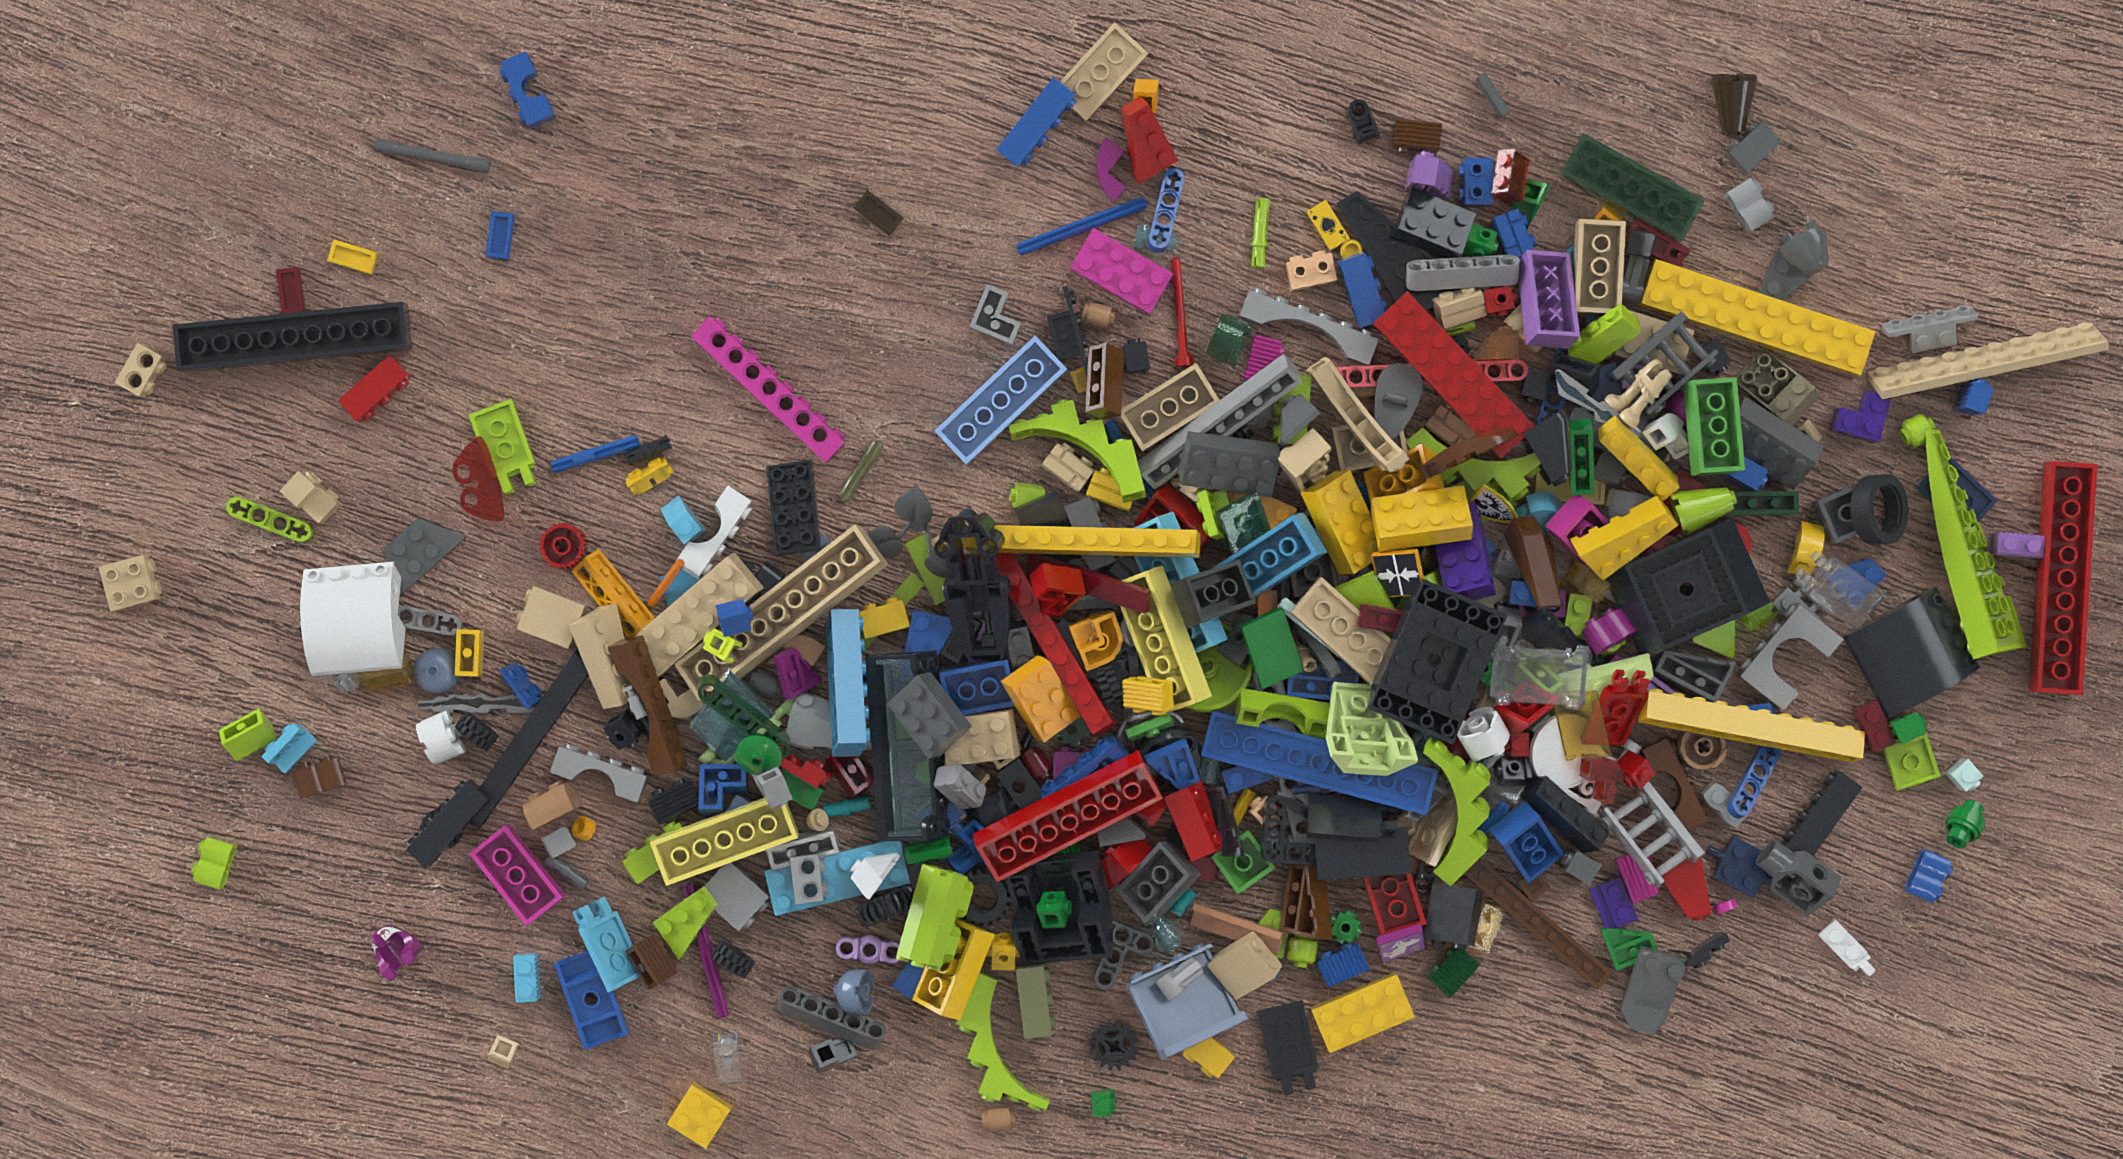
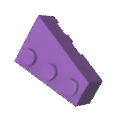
M1421 152L1420 155L1416 154L1409 164L1405 191L1415 188L1432 196L1450 199L1455 172L1440 158H1435L1433 153Z

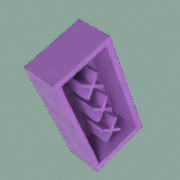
M1526 250L1519 258V289L1526 345L1570 348L1580 337L1570 253Z

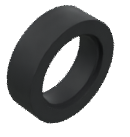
M1890 474L1864 476L1856 484L1851 498V518L1854 529L1860 539L1867 544H1892L1897 542L1904 534L1908 522L1909 508L1904 487L1895 476ZM1878 489L1883 495L1886 508L1882 529L1878 527L1874 516V500Z

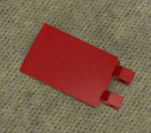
M1615 669L1611 676V685L1608 684L1607 687H1604L1580 736L1583 744H1625L1649 696L1647 688L1650 680L1644 678L1646 675L1645 671L1636 670L1632 677V685H1628L1629 679L1622 678L1625 675V671Z

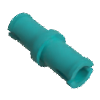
M869 795L851 800L844 798L841 802L823 805V810L828 815V818L845 814L846 816H851L854 812L871 810Z

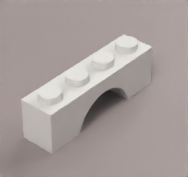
M730 486L726 487L715 503V510L720 517L721 527L716 536L707 542H688L677 558L685 562L682 568L684 571L698 580L702 575L705 576L711 571L713 565L710 563L715 556L719 558L726 548L724 543L728 537L732 539L739 530V527H737L741 519L745 521L752 511L750 508L751 500Z

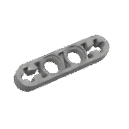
M402 605L398 606L399 618L405 610L412 613V621L407 624L403 623L406 628L445 635H456V630L463 628L462 620L456 615ZM427 614H431L435 618V624L430 628L423 624V618ZM440 616H443L441 621L450 622L451 618H453L457 628H453L451 632L448 626H440L441 630H438Z

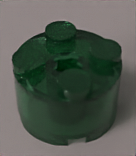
M1222 313L1205 354L1235 367L1240 356L1236 352H1242L1247 340L1243 338V335L1248 337L1252 324L1232 315Z

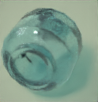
M1161 918L1157 923H1153L1154 928L1150 931V936L1158 951H1165L1168 954L1182 946L1181 942L1184 935L1175 920L1166 921L1165 918Z

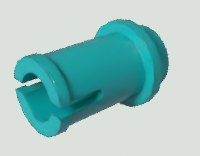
M1188 888L1172 905L1170 910L1179 917L1183 914L1185 915L1186 909L1198 895Z

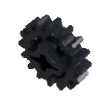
M1108 1020L1107 1027L1100 1024L1099 1028L1101 1031H1093L1096 1039H1090L1089 1043L1095 1045V1047L1090 1048V1053H1096L1093 1060L1097 1061L1100 1059L1101 1068L1107 1064L1109 1071L1112 1070L1113 1066H1117L1118 1071H1120L1121 1064L1129 1067L1128 1060L1136 1059L1133 1052H1139V1048L1134 1046V1044L1138 1043L1139 1039L1132 1038L1135 1030L1128 1031L1129 1024L1126 1023L1121 1027L1120 1020H1117L1115 1025H1112L1111 1021ZM1117 1030V1033L1108 1036L1105 1034L1108 1031ZM1125 1036L1128 1037L1130 1042L1129 1049L1123 1044ZM1117 1040L1118 1046L1121 1049L1114 1048L1113 1051L1110 1050L1108 1042L1114 1043ZM1099 1041L1105 1045L1106 1050L1103 1055L1099 1050ZM1121 1055L1123 1057L1120 1060H1111L1113 1056Z

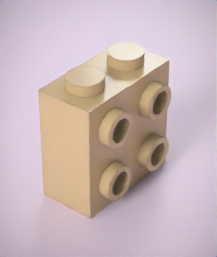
M140 555L98 567L110 612H117L161 600L162 588L159 581L155 579L154 572L156 571L154 560L150 559L149 555Z

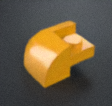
M1114 611L1097 612L1088 615V618L1068 625L1075 649L1086 671L1114 660L1121 649L1123 637Z

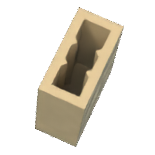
M533 586L532 590L528 589L524 597V602H527L524 611H519L515 621L518 624L517 629L571 649L575 640L568 625L583 617L588 606L538 586Z
M1252 931L1215 953L1207 967L1234 999L1237 1000L1274 979L1282 964L1266 947L1262 939Z

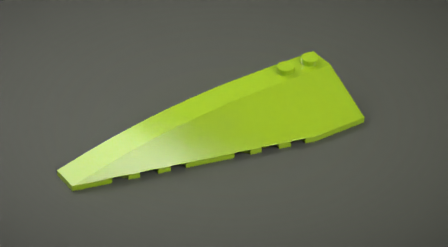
M1939 429L1928 430L1925 433L1926 452L1935 522L1947 575L1961 618L1960 626L1967 637V649L1973 659H1978L2027 647L2010 595L2004 596L2002 586L2006 584L2003 577H1998L1994 570L1996 564L1994 556L1985 549L1988 542L1979 522H1977L1976 514L1973 509L1966 510L1968 507L1965 500L1968 499L1965 489L1961 490L1956 484L1959 475L1956 468L1948 462L1951 456Z

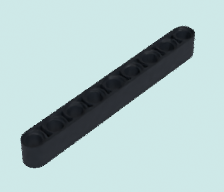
M578 649L571 656L480 785L492 799L470 822L478 830L487 821L589 676Z

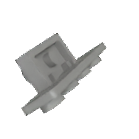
M1962 305L1956 309L1937 310L1932 314H1918L1902 320L1893 319L1883 323L1882 329L1887 337L1908 334L1909 350L1911 353L1956 345V324L1977 320L1978 314L1972 306Z

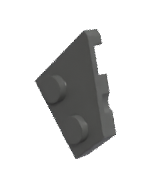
M1775 252L1758 293L1784 300L1812 275L1803 274L1785 261L1782 254Z

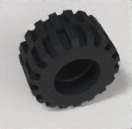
M987 867L972 869V871L964 874L968 877V880L973 883V886L982 883L992 886L996 892L997 900L995 905L986 911L977 910L970 903L967 914L963 918L965 922L974 924L977 927L995 925L1006 916L1012 901L1006 880L1003 879L996 882Z

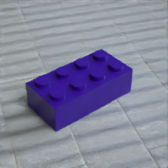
M1475 501L1468 503L1473 523L1471 540L1435 545L1443 587L1472 600L1496 595L1481 513Z

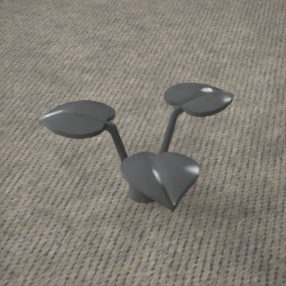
M914 485L895 502L894 507L897 515L901 519L908 521L901 533L896 535L891 527L880 526L871 530L868 536L884 558H894L901 553L903 545L899 539L904 536L909 528L916 532L925 530L927 553L930 555L925 559V566L936 576L953 578L952 568L947 567L946 559L939 558L931 549V525L928 523L932 519L933 510L924 493L917 485Z

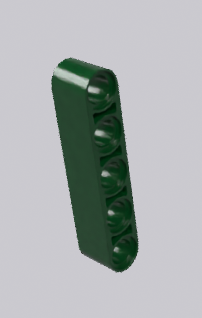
M707 674L700 678L698 696L703 702L747 737L763 735L771 738L776 743H784L785 746L780 748L782 759L788 756L790 753V737L786 732L716 676ZM711 685L714 687V690L706 691L703 687ZM727 699L730 700L732 704L723 705L721 701ZM741 714H747L750 716V718L743 720L738 716ZM765 728L768 732L760 734L756 730Z

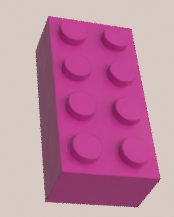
M1095 228L1091 230L1070 267V271L1148 316L1152 313L1173 276V273Z
M510 823L504 825L469 853L525 926L530 925L566 896Z

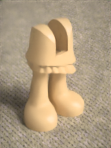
M1657 359L1652 360L1643 369L1639 370V373L1635 375L1636 380L1622 395L1608 394L1604 398L1605 402L1615 411L1619 412L1621 419L1632 428L1638 426L1640 415L1649 402L1651 404L1654 403L1655 398L1659 397L1660 392L1672 377L1669 370L1665 369L1651 380L1662 368V363ZM1642 391V395L1631 407H1629V405L1635 399V397Z

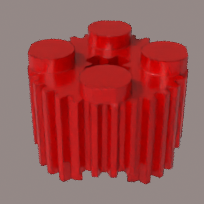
M567 523L553 524V527L550 526L549 530H545L546 533L541 534L543 537L539 538L541 543H538V545L541 546L539 550H542L540 554L544 555L543 559L546 560V563L558 569L576 567L582 561L581 559L585 558L584 554H587L586 550L588 549L586 547L588 544L587 537L581 532L582 530L578 529L577 526ZM564 540H566L568 549L564 550V552L562 553V548L559 547V543H564Z

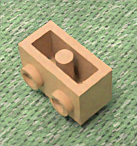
M1325 250L1312 253L1310 258L1303 259V255L1289 258L1290 262L1285 264L1291 292L1337 281L1332 253L1326 254Z

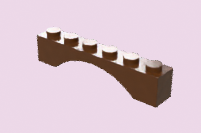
M643 635L621 639L609 646V650L616 669L634 686L646 709L650 731L646 757L652 774L657 776L674 773L687 765L686 756L680 744L671 712L667 706L663 689L659 683L655 666L648 651V646Z

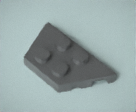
M417 518L384 547L387 562H394L401 576L400 596L466 539L465 536L424 519Z

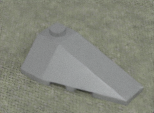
M805 693L797 696L791 708L786 733L790 737V745L802 749L827 747V750H832L830 703L828 701ZM865 720V726L870 730V722ZM870 733V741L867 742V747H866V749H863V750H872V747H871V733Z

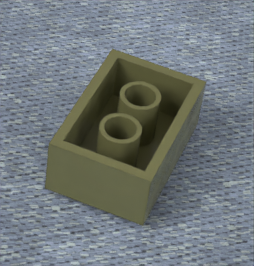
M1044 963L1016 965L1024 1039L1052 1036V1030L1056 1029L1055 1014L1050 1013L1049 1007L1053 1006L1052 990H1047L1046 985L1050 983L1049 967H1044Z

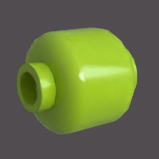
M1917 414L1901 423L1899 434L1905 445L1916 448L1926 443V431H1933L1936 427L1930 417L1926 418L1922 414Z
M1295 934V937H1291L1288 940L1286 958L1293 962L1294 967L1307 968V964H1313L1316 961L1318 943L1311 937Z

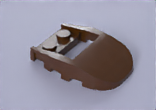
M1509 427L1483 432L1444 449L1420 466L1425 480L1472 459L1471 454L1474 452L1476 455L1485 453L1519 435L1515 429Z

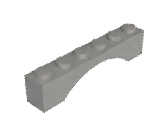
M1257 288L1254 291H1248L1238 318L1259 326L1277 321H1296L1310 325L1331 338L1340 348L1345 359L1364 366L1370 364L1379 340L1374 338L1375 334L1364 329L1361 332L1353 329L1352 324L1341 321L1340 324L1331 321L1332 317L1326 314L1319 313L1318 316L1309 313L1311 309L1305 306L1297 305V308L1288 305V300L1278 296L1275 299L1267 297V292Z

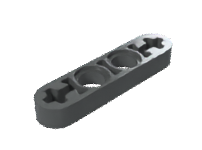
M1293 621L1294 631L1309 649L1326 675L1333 679L1341 674L1337 662L1327 648Z

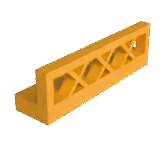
M600 549L586 556L571 571L600 607L617 603L625 638L634 637L655 619ZM583 567L589 572L590 578L586 577L581 571ZM597 586L601 587L604 591V596L597 591ZM626 622H629L635 629L633 633L626 627Z

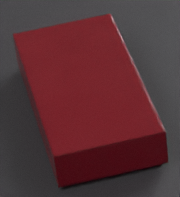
M300 267L276 270L282 314L306 311Z

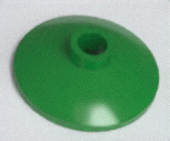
M751 735L739 742L736 749V759L745 771L753 775H760L773 768H779L782 761V752L778 744L771 738L763 735Z

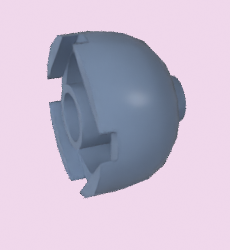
M431 648L424 651L417 658L414 665V677L417 684L423 690L432 694L445 693L451 690L460 678V676H455V655L443 648Z
M867 969L850 970L844 973L839 979L838 984L834 986V997L837 998L838 1004L847 1013L868 1015L871 1011L874 998H870V989L874 990V979L871 971Z

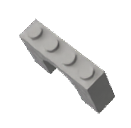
M1799 602L1795 606L1791 604L1783 614L1785 618L1780 624L1776 622L1768 632L1770 636L1765 641L1761 640L1754 648L1755 654L1750 659L1747 657L1739 666L1740 677L1783 711L1798 695V691L1773 669L1772 657L1777 646L1787 639L1801 638L1807 640L1826 656L1830 657L1844 640L1837 632Z

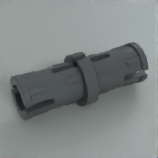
M549 856L544 863L546 867L558 874L561 880L570 882L580 891L584 889L590 880L574 869V865L571 863L567 864L559 857L551 859Z

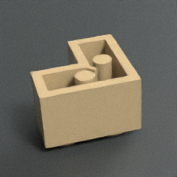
M297 471L280 490L296 507L302 508L319 524H324L342 504L337 500L339 495L331 488L326 490L321 485L322 480L313 472Z

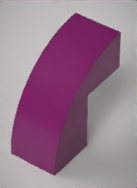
M1106 137L1098 152L1096 171L1102 191L1115 204L1126 187L1109 173L1124 155V150Z

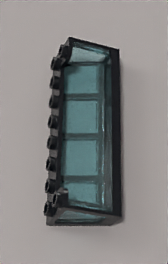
M937 650L865 656L878 841H928L949 835L950 820L948 819L947 811L949 800L934 787L937 769L940 766H944L945 752L941 756L928 759L887 705L919 674L931 672L940 683L938 678L939 659L937 657Z

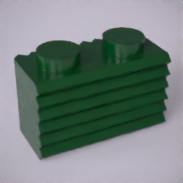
M1453 945L1444 953L1446 958L1440 964L1436 962L1428 971L1430 974L1428 979L1449 999L1481 965L1466 950L1453 948Z

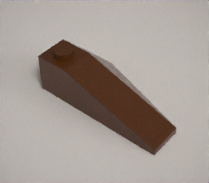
M1534 516L1513 518L1504 533V537L1538 608L1559 607L1561 602L1555 552L1546 529Z

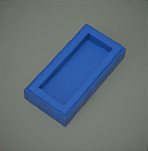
M491 211L485 257L510 260L515 214Z

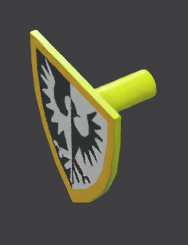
M1496 481L1492 482L1493 485L1491 487L1483 484L1469 499L1468 503L1475 501L1480 510L1481 517L1501 523H1511L1513 518H1518L1511 502L1498 493L1500 485Z

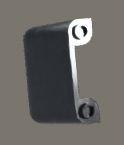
M1563 410L1523 433L1524 438L1521 440L1528 454L1535 453L1541 463L1539 467L1542 469L1540 474L1547 486L1553 484L1554 487L1560 485L1570 478L1569 473L1572 471L1569 418Z

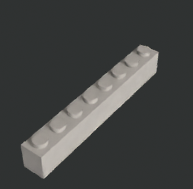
M1282 354L1138 460L1141 476L1154 490L1178 473L1188 431L1229 436L1302 383L1297 367L1285 354Z

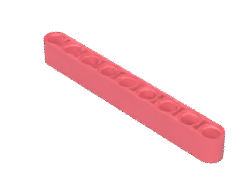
M1522 360L1474 361L1494 383L1517 382L1525 378L1528 373V367ZM1390 365L1336 367V369L1351 389L1376 388L1377 382L1373 380V372L1376 370L1382 372ZM1512 365L1520 366L1522 370L1520 377H1515L1511 374ZM1489 366L1498 368L1499 375L1497 378H1492L1488 375ZM1356 371L1360 373V383L1356 384L1350 381L1349 375L1351 372ZM1422 380L1423 386L1429 385L1427 381Z

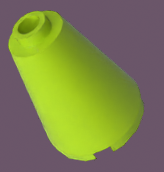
M1727 487L1675 491L1670 495L1672 498L1670 499L1677 523L1681 524L1682 529L1680 532L1683 537L1689 536L1734 509L1733 504H1737L1734 491H1729Z

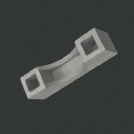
M566 743V746H559L550 773L574 780L587 769H597L603 771L611 778L614 783L616 796L637 803L640 802L649 775L644 774V769L636 766H631V769L623 767V762L612 758L608 762L600 759L601 754L588 751L587 754L579 752L580 747Z
M778 767L760 775L750 773L770 808L781 807L792 799L785 779Z

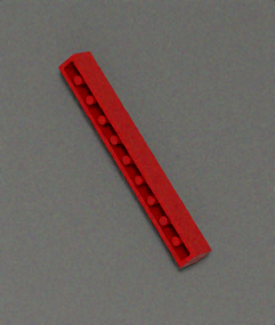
M997 553L995 555L996 567L999 568L1001 576H1008L1011 581L1012 589L1009 595L1050 661L1091 733L1097 737L1117 725L1052 615L1041 614L1039 602L1034 597L1031 580L1015 553Z

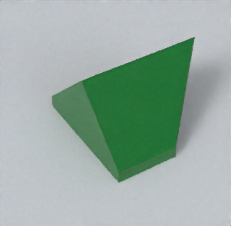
M1513 174L1504 196L1507 197L1513 210L1519 209L1520 213L1524 212L1528 221V225L1525 226L1527 230L1540 208L1550 185Z

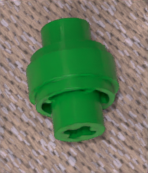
M1966 800L1963 806H1957L1950 811L1945 821L1946 829L1949 832L1946 840L1950 845L1963 849L1968 842H1974L1980 838L1985 828V820L1982 816L1984 807L1979 802Z

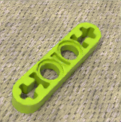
M232 497L227 502V512L237 519L298 542H307L313 536L314 531L311 524L241 497ZM240 501V506L249 509L248 518H245L246 512L237 511L235 513V508L232 507L233 504H238ZM257 509H262L265 512V518L261 522L255 521L253 517ZM279 517L285 518L287 522L283 530H278L275 527V520ZM292 521H295L293 526L296 528H302L304 525L305 531L308 532L307 535H302L299 538L300 533L291 530V534H288L292 528Z

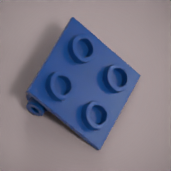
M516 662L499 670L503 676L501 679L508 688L512 687L510 691L514 690L516 692L514 696H519L517 699L523 708L526 707L530 710L536 703L540 702L543 697L541 689L527 677L528 673L523 666L518 665Z

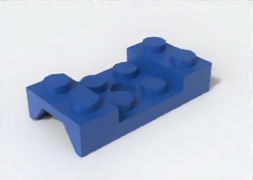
M588 950L554 963L584 1051L630 1034L614 990L607 992ZM593 992L597 995L598 1001L595 1005H589L586 1002L585 996L587 993Z

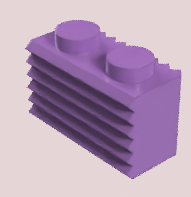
M2002 531L1994 532L1991 538L1990 553L1999 556L2043 558L2045 536Z

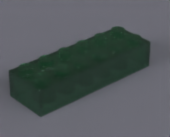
M1585 133L1578 138L1557 176L1632 219L1646 224L1677 242L1683 241L1705 201Z

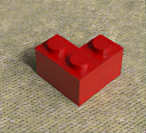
M1042 563L1030 574L1034 597L1039 602L1041 614L1061 616L1086 594L1080 569Z
M1145 839L1119 843L1116 846L1113 844L1103 852L1104 857L1102 854H1099L1109 890L1128 876L1153 850Z

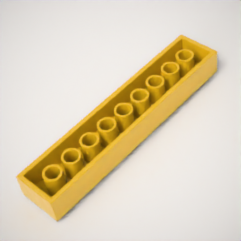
M1657 259L1650 264L1644 283V292L1640 303L1637 304V306L1670 317H1674L1682 311L1688 317L1685 322L1852 377L1862 375L1876 332Z

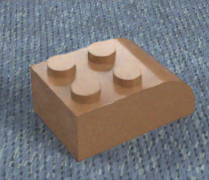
M564 780L557 781L548 786V792L544 793L541 790L527 797L528 802L524 803L522 807L532 830L540 828L583 806L571 781L566 783Z

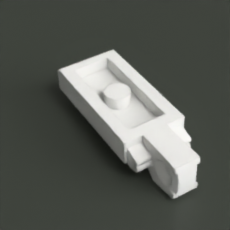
M1833 919L1818 934L1830 949L1855 972L1861 969L1865 975L1870 977L1876 971L1868 962L1871 958L1867 954L1868 952L1836 919Z

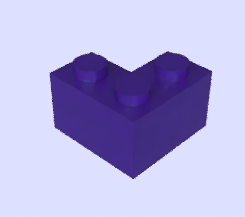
M1864 392L1858 412L1842 407L1834 410L1829 431L1871 443L1880 442L1891 398L1882 399L1878 393Z

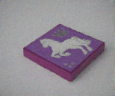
M1420 924L1376 938L1381 963L1425 950L1423 930Z

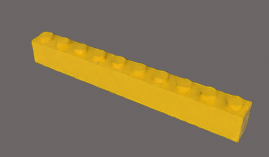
M994 525V529L1001 531L1005 537V543L998 553L1199 558L1200 534L1197 530ZM975 537L965 538L964 548L969 552H978ZM988 540L990 545L995 546L992 541Z
M1649 689L1647 691L1649 696L1638 716V723L1851 763L1863 759L1864 731L1856 730L1854 726L1838 727L1833 722L1817 723L1812 718L1796 719L1792 718L1791 714L1786 713L1775 715L1765 709L1754 711L1749 710V707L1744 705L1733 707L1728 706V703L1723 701L1712 703L1706 702V699L1702 697H1693L1691 699L1685 698V695L1681 693L1664 694L1660 689Z

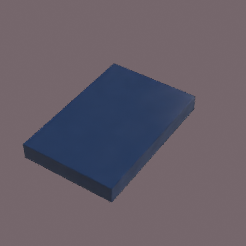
M1951 457L1948 462L1956 468L1959 475L1956 484L1961 490L1965 489L1968 499L1965 500L1968 507L1966 510L1973 509L1977 522H1979L1998 500ZM1928 473L1917 484L1915 489L1932 503Z

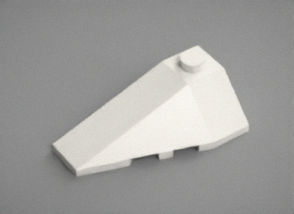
M898 852L869 856L865 857L863 861L859 859L850 869L853 872L850 878L867 899L871 898L901 854Z

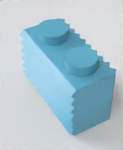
M521 953L513 956L515 1002L517 1003L536 1002L542 997L540 995L542 991L540 990L541 977L539 975L541 973L539 970L541 968L538 962L540 960L538 958L539 953Z

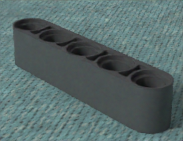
M787 986L780 991L776 1007L781 1014L868 1049L874 1050L881 1046L886 1034V1028L880 1021L865 1015L849 1014L840 1005L795 987ZM784 999H790L792 1003H788ZM806 1008H812L814 1011H808ZM827 1016H832L835 1020H830ZM849 1025L856 1026V1029L849 1027ZM870 1033H874L878 1037H873L870 1035Z

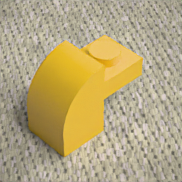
M1805 521L1801 522L1795 536V550L1787 566V573L1810 578L1822 554L1825 537L1824 526Z

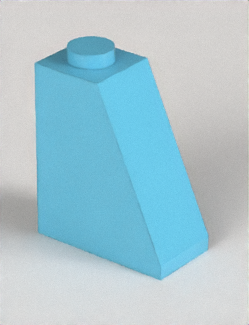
M679 495L661 508L668 525L683 544L687 545L688 542H694L707 532Z

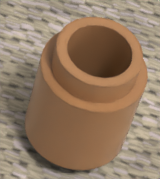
M1091 302V304L1085 303L1081 321L1086 322V325L1108 329L1109 325L1113 326L1116 312H1112L1113 307L1094 302Z
M1010 1107L987 1109V1112H982L983 1130H989V1132L1012 1130V1126L1016 1125L1015 1111L1010 1112Z

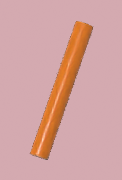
M682 559L676 560L648 600L649 606L655 607L679 574L685 565Z

